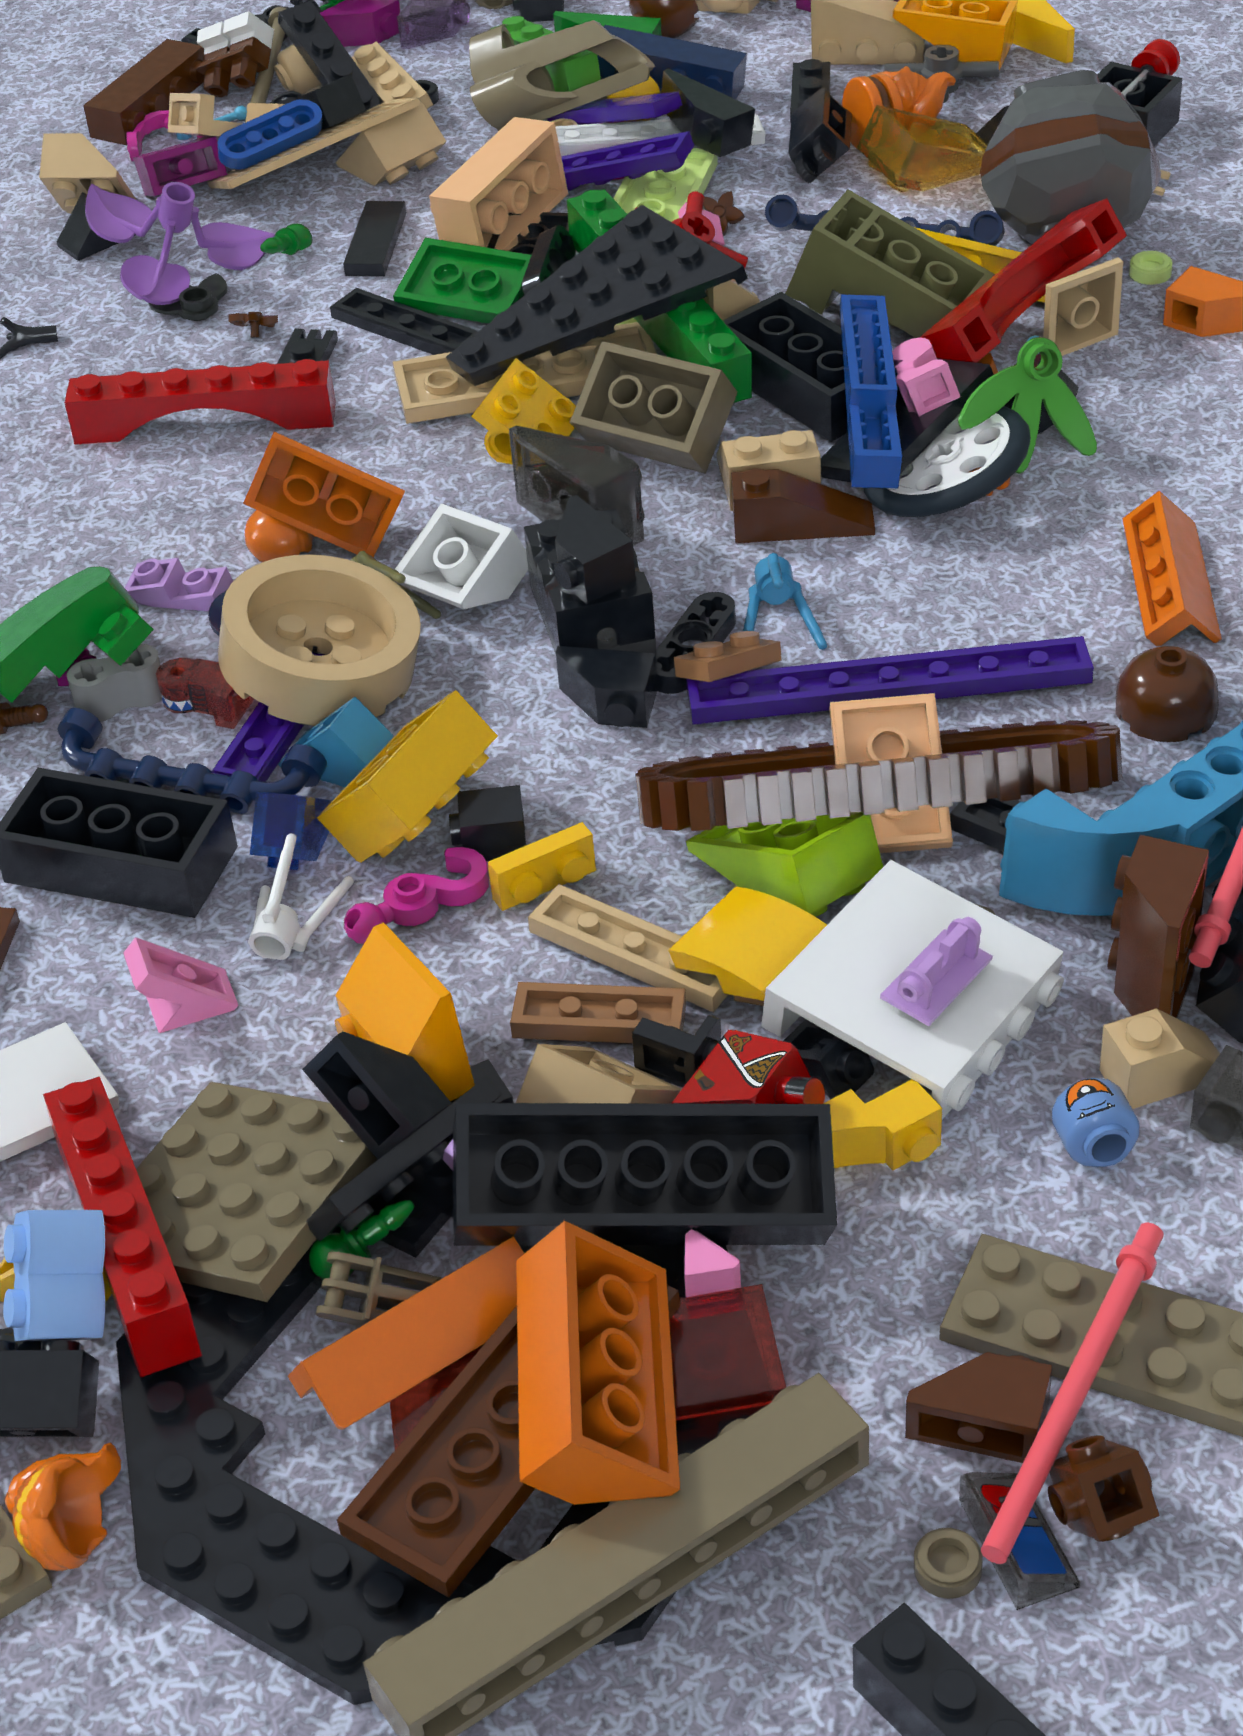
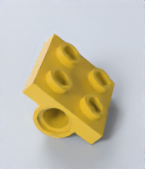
M515 358L471 417L489 430L484 438L485 448L489 455L497 462L518 465L524 458L530 463L554 458L575 429L570 420L576 405ZM535 466V467H536L537 469H539V470H543V471H544V469H545L547 466Z

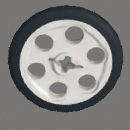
M1003 406L981 424L957 433L963 430L959 426L958 415L900 474V477L909 475L899 480L898 489L864 488V494L876 508L886 514L899 517H925L964 507L1001 486L1018 470L1026 458L1030 445L1029 425L1019 413ZM995 439L994 441H992V442H990V443L984 444L985 442H987V441H989V440ZM978 467H981L980 469H978V470H976V471L970 472V471L973 470V469H976V468H978ZM937 485L936 487H933V488H931V489H929V490H926L927 488H929V487H931V486Z

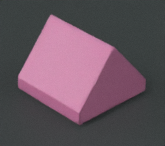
M690 1229L685 1234L684 1276L686 1313L736 1305L741 1300L740 1260L698 1231Z

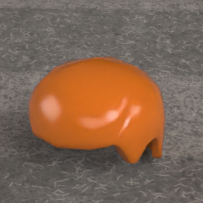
M258 510L249 517L245 528L247 548L261 562L284 556L299 555L301 552L308 553L312 550L313 537H316Z

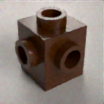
M1090 1436L1072 1442L1065 1448L1067 1455L1056 1459L1049 1472L1053 1485L1048 1487V1497L1059 1521L1064 1525H1068L1070 1529L1094 1538L1096 1541L1103 1542L1121 1538L1134 1530V1526L1160 1516L1151 1491L1152 1481L1145 1462L1140 1457L1139 1451L1105 1440L1104 1436Z

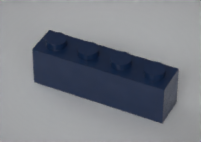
M604 25V28L612 35L630 43L654 63L655 68L650 71V76L658 84L660 93L662 92L663 72L666 69L676 71L734 99H737L744 87L747 53ZM598 56L601 80L619 73L613 65Z

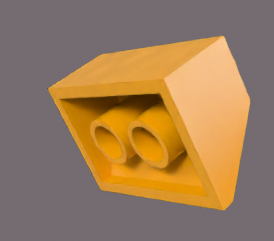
M384 922L374 926L335 995L341 1017L335 1019L337 1033L339 1034L343 1031L412 1056L450 1101L457 1099L474 1087L475 1084L452 995Z

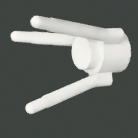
M292 833L286 836L272 889L270 890L269 886L264 885L259 893L254 926L248 944L262 958L285 960L289 957L292 949L298 952L305 951L310 936L354 883L352 877H345L304 926L300 928L297 913L291 907L280 904L296 844V835Z

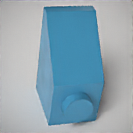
M354 697L306 731L294 745H307L319 751L327 761V767L320 780L346 787L394 735ZM285 755L284 758L279 762L278 765H279L280 767H281V765H282V763H283V761H284L286 755Z

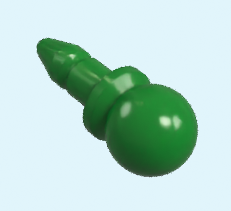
M290 224L286 228L279 229L274 237L267 238L261 244L260 249L268 254L283 253L294 255L297 251L306 249L312 244V234L302 224Z
M405 1200L388 1205L380 1210L379 1215L371 1216L359 1225L357 1230L354 1229L348 1235L341 1229V1233H331L320 1242L317 1239L309 1253V1262L313 1272L322 1280L330 1277L332 1264L327 1262L329 1252H342L371 1258L372 1256L367 1246H373L386 1237L390 1230L395 1231L413 1211L414 1203L411 1200ZM350 1269L349 1276L355 1271L354 1269Z

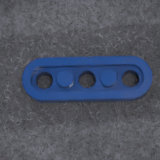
M300 99L287 103L224 132L218 139V158L224 166L236 170L255 165L318 135L322 129V111L316 103L309 100Z

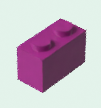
M205 136L133 157L145 196L161 195L164 185L170 182H180L191 186L228 175L225 166L218 158V141L216 136Z

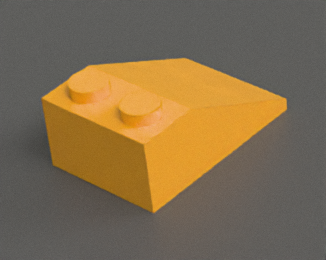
M899 0L893 10L892 18L934 46L950 45L956 47L959 50V61L961 62L999 61L1000 70L1013 44L1018 0Z

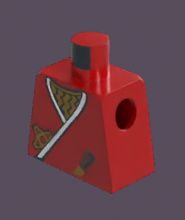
M727 1030L672 1101V1104H824L825 1090L819 1079L811 1078L798 1049L791 1043L737 1030Z

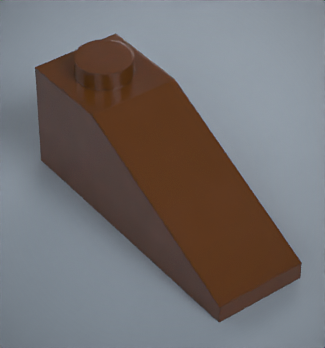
M754 468L747 471L731 472L735 543L875 535L873 508L868 500L779 469L763 470Z

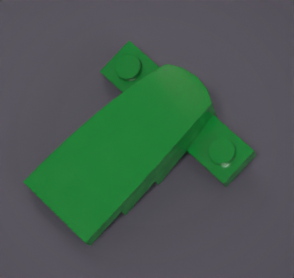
M101 566L88 567L44 591L0 624V694L12 703L44 666L60 678L90 642H93L121 666L154 629L138 615V604L108 568Z

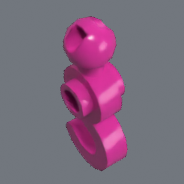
M451 847L444 851L446 869L451 873L467 874L464 878L450 880L436 875L406 873L394 878L384 889V902L378 905L369 902L357 903L346 912L344 929L348 937L356 943L364 945L373 927L383 922L388 924L393 921L403 926H417L432 919L438 911L439 904L464 906L475 902L485 894L489 887L488 866L485 858L474 849Z

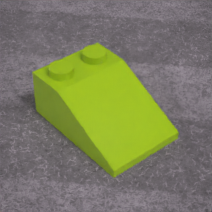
M862 812L850 813L851 817L831 819L828 815L816 816V820L796 822L794 818L783 819L782 824L761 825L760 822L748 823V827L727 829L726 825L715 826L712 830H704L686 840L689 852L737 886L780 898L815 917L825 913L828 910L827 905L840 897L860 892L865 887V883L871 880L884 867L871 816L864 815Z

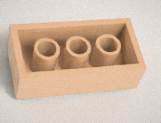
M520 117L512 118L429 195L430 208L434 216L439 240L487 247L492 234H500L494 249L509 251L518 244L519 234L525 237L529 233L528 226L531 223H539L541 221L540 215L543 212H550L568 195L555 122ZM508 213L521 214V215H508Z

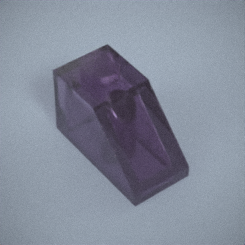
M411 0L397 16L401 49H411L454 37L462 26L466 25L469 21V4L465 0Z

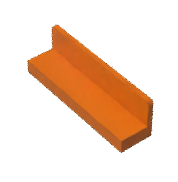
M1158 491L1122 518L1145 637L1154 645L1161 646L1192 624L1213 643H1217L1222 640L1196 524L1162 492Z
M513 1236L301 1361L288 1375L289 1380L300 1398L315 1390L335 1426L340 1430L346 1429L487 1342L517 1306L516 1260L524 1254L523 1250Z

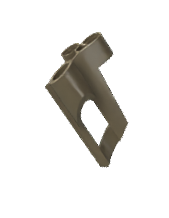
M595 20L517 45L514 44L510 32L505 27L507 24H502L472 36L469 41L470 70L475 83L470 87V95L481 116L491 126L497 128L498 131L514 117L545 120L645 82L649 79L650 71L655 68L654 63L645 54L630 43L612 35ZM588 50L608 61L619 72L570 92H555L553 81L545 66Z

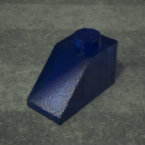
M256 791L250 855L267 856V867L277 868L286 836L292 833L296 835V844L290 870L299 869V860L317 861L329 834V831L317 817L332 800Z

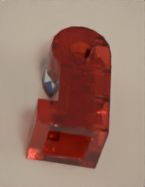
M176 658L163 663L156 672L163 704L168 711L182 714L193 711L214 715L216 726L234 729L254 701V698L251 696L245 700L242 699L233 690V687L225 680L220 670L219 662L198 658Z

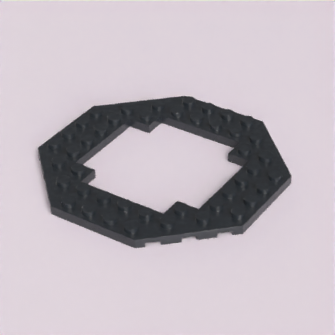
M444 1160L428 1172L420 1164L410 1171L415 1181L389 1203L381 1195L369 1203L375 1210L371 1216L379 1215L380 1210L391 1204L405 1200H411L414 1203L413 1211L403 1224L395 1231L390 1230L388 1235L380 1241L416 1258L450 1217L453 1218V1170ZM338 1227L332 1233H341V1228ZM311 1245L268 1302L180 1282L189 1304L202 1354L201 1357L140 1378L125 1333L116 1341L136 1560L141 1580L342 1699L357 1705L373 1701L363 1662L372 1657L384 1642L395 1636L407 1635L432 1619L436 1612L450 1600L459 1597L465 1598L492 1581L500 1569L516 1561V1559L490 1546L448 1598L349 1539L232 1475L265 1436V1430L262 1421L227 1403L223 1399L321 1288L322 1279L313 1272L309 1262ZM617 1245L666 1269L667 1285L679 1290L680 1307L669 1320L678 1456L684 1453H693L717 1438L723 1428L732 1421L750 1417L773 1400L742 1295L741 1300L736 1305L686 1313L685 1245ZM718 1245L728 1252L726 1245ZM520 1246V1247H521V1249L523 1250V1252L526 1253V1252H527L529 1249H531L533 1246ZM610 1502L572 1505L540 1549L550 1544L552 1539L562 1529L572 1524L583 1523L605 1509ZM675 1593L595 1645L614 1641L615 1646L643 1640Z

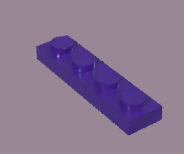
M687 131L561 156L567 189L571 191L580 185L589 183L603 185L615 178L626 176L629 179H636L648 172L662 170L663 172L675 171L683 166L685 159L695 146L690 132Z

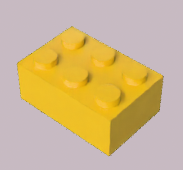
M455 690L404 725L319 814L317 819L356 861L363 862L375 853L384 858L397 848L404 839L410 842L431 823L432 820L427 814L433 807L437 810L442 808L460 791L461 788L456 782L462 775L468 778L486 763L489 757L484 751L498 735L459 692Z

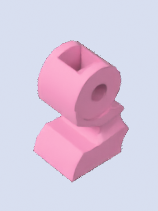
M913 338L893 349V360L897 371L896 383L909 412H915L918 416H921L961 397L948 363L937 359L932 344L928 339Z

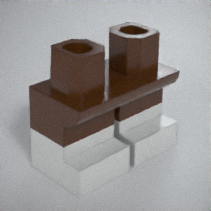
M248 11L229 18L224 23L219 22L198 30L197 44L204 48L203 62L195 65V70L205 76L204 90L211 95H215V97H224L228 95L230 82L238 88L244 89L255 86L256 73L269 67L274 29Z

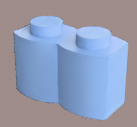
M26 1210L16 1213L14 1225H8L4 1235V1255L7 1263L14 1264L15 1281L14 1289L6 1291L3 1306L5 1324L8 1328H13L15 1341L103 1338L105 1324V1287L102 1274L105 1258L103 1211Z

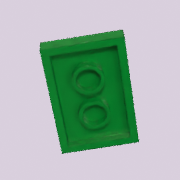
M425 237L397 287L393 298L398 303L426 313L489 324L499 313L504 312L525 296L522 280L531 255Z

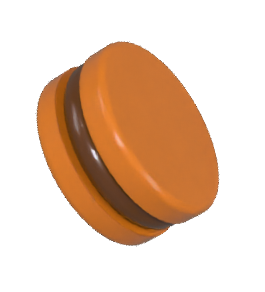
M881 73L868 77L852 78L847 83L842 98V106L852 113L850 142L860 151L874 150L879 147H892L898 141L903 126V107L896 84L888 75Z

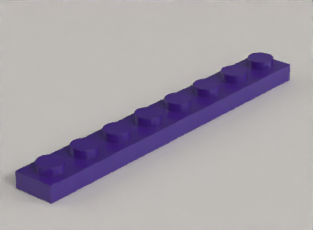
M1078 636L751 670L712 682L686 679L692 725L829 711L830 702L930 693H935V699L1088 684L1093 683L1094 667L1084 637Z

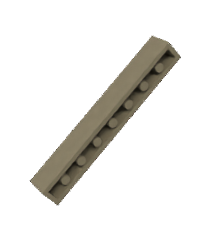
M817 1373L800 1385H790L784 1388L774 1397L770 1404L746 1419L740 1418L732 1421L723 1428L717 1438L695 1452L679 1455L680 1490L672 1496L611 1501L605 1509L583 1523L572 1524L562 1529L552 1539L550 1544L525 1560H516L505 1565L497 1572L492 1581L465 1598L459 1597L450 1600L436 1612L432 1619L407 1635L395 1636L384 1642L372 1657L363 1662L372 1700L398 1736L459 1735L868 1466L869 1425L820 1373Z

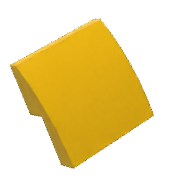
M736 886L669 949V953L675 968L717 975L724 994L764 1001L766 987L827 924L785 900L763 892Z

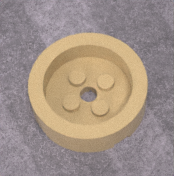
M311 554L274 558L244 571L227 589L222 605L218 662L225 680L242 699L245 700L251 696L269 706L268 714L277 718L315 726L354 697L375 717H378L385 713L386 705L398 697L403 698L411 685L420 637V616L413 600L396 582L381 572L361 563L333 556ZM316 646V647H317V652L322 653V654H325V655H324V656L313 655V654H312V649H313V647Z

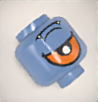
M1089 1078L1070 1085L1057 1097L1052 1108V1123L1065 1149L1074 1161L1083 1166L1107 1167L1115 1165L1129 1154L1139 1138V1120L1121 1088L1108 1079Z

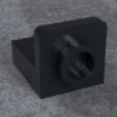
M708 1015L695 1035L681 1031L673 1026H666L642 1018L632 1032L634 1067L683 1088L721 1040L720 1018Z
M807 1019L783 1040L791 1043L798 1049L810 1076L821 1079L830 1100L850 1089L856 1092L874 1074L875 1069L867 1053Z

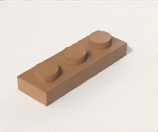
M518 982L510 1020L512 1038L633 1043L632 1032L642 1018L666 1026H673L683 1031L686 1011L685 988Z

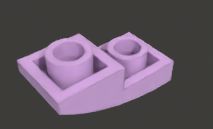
M178 558L165 560L148 559L137 563L125 589L134 598L136 603L142 605L209 611L212 602L229 588L233 579L227 567L213 569L196 568L190 572H185Z

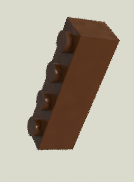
M166 39L83 105L90 138L127 145V132L134 131L135 127L145 119V115L159 110H169L170 93H191L204 83L205 76L195 70V65L203 62L204 48L197 44Z

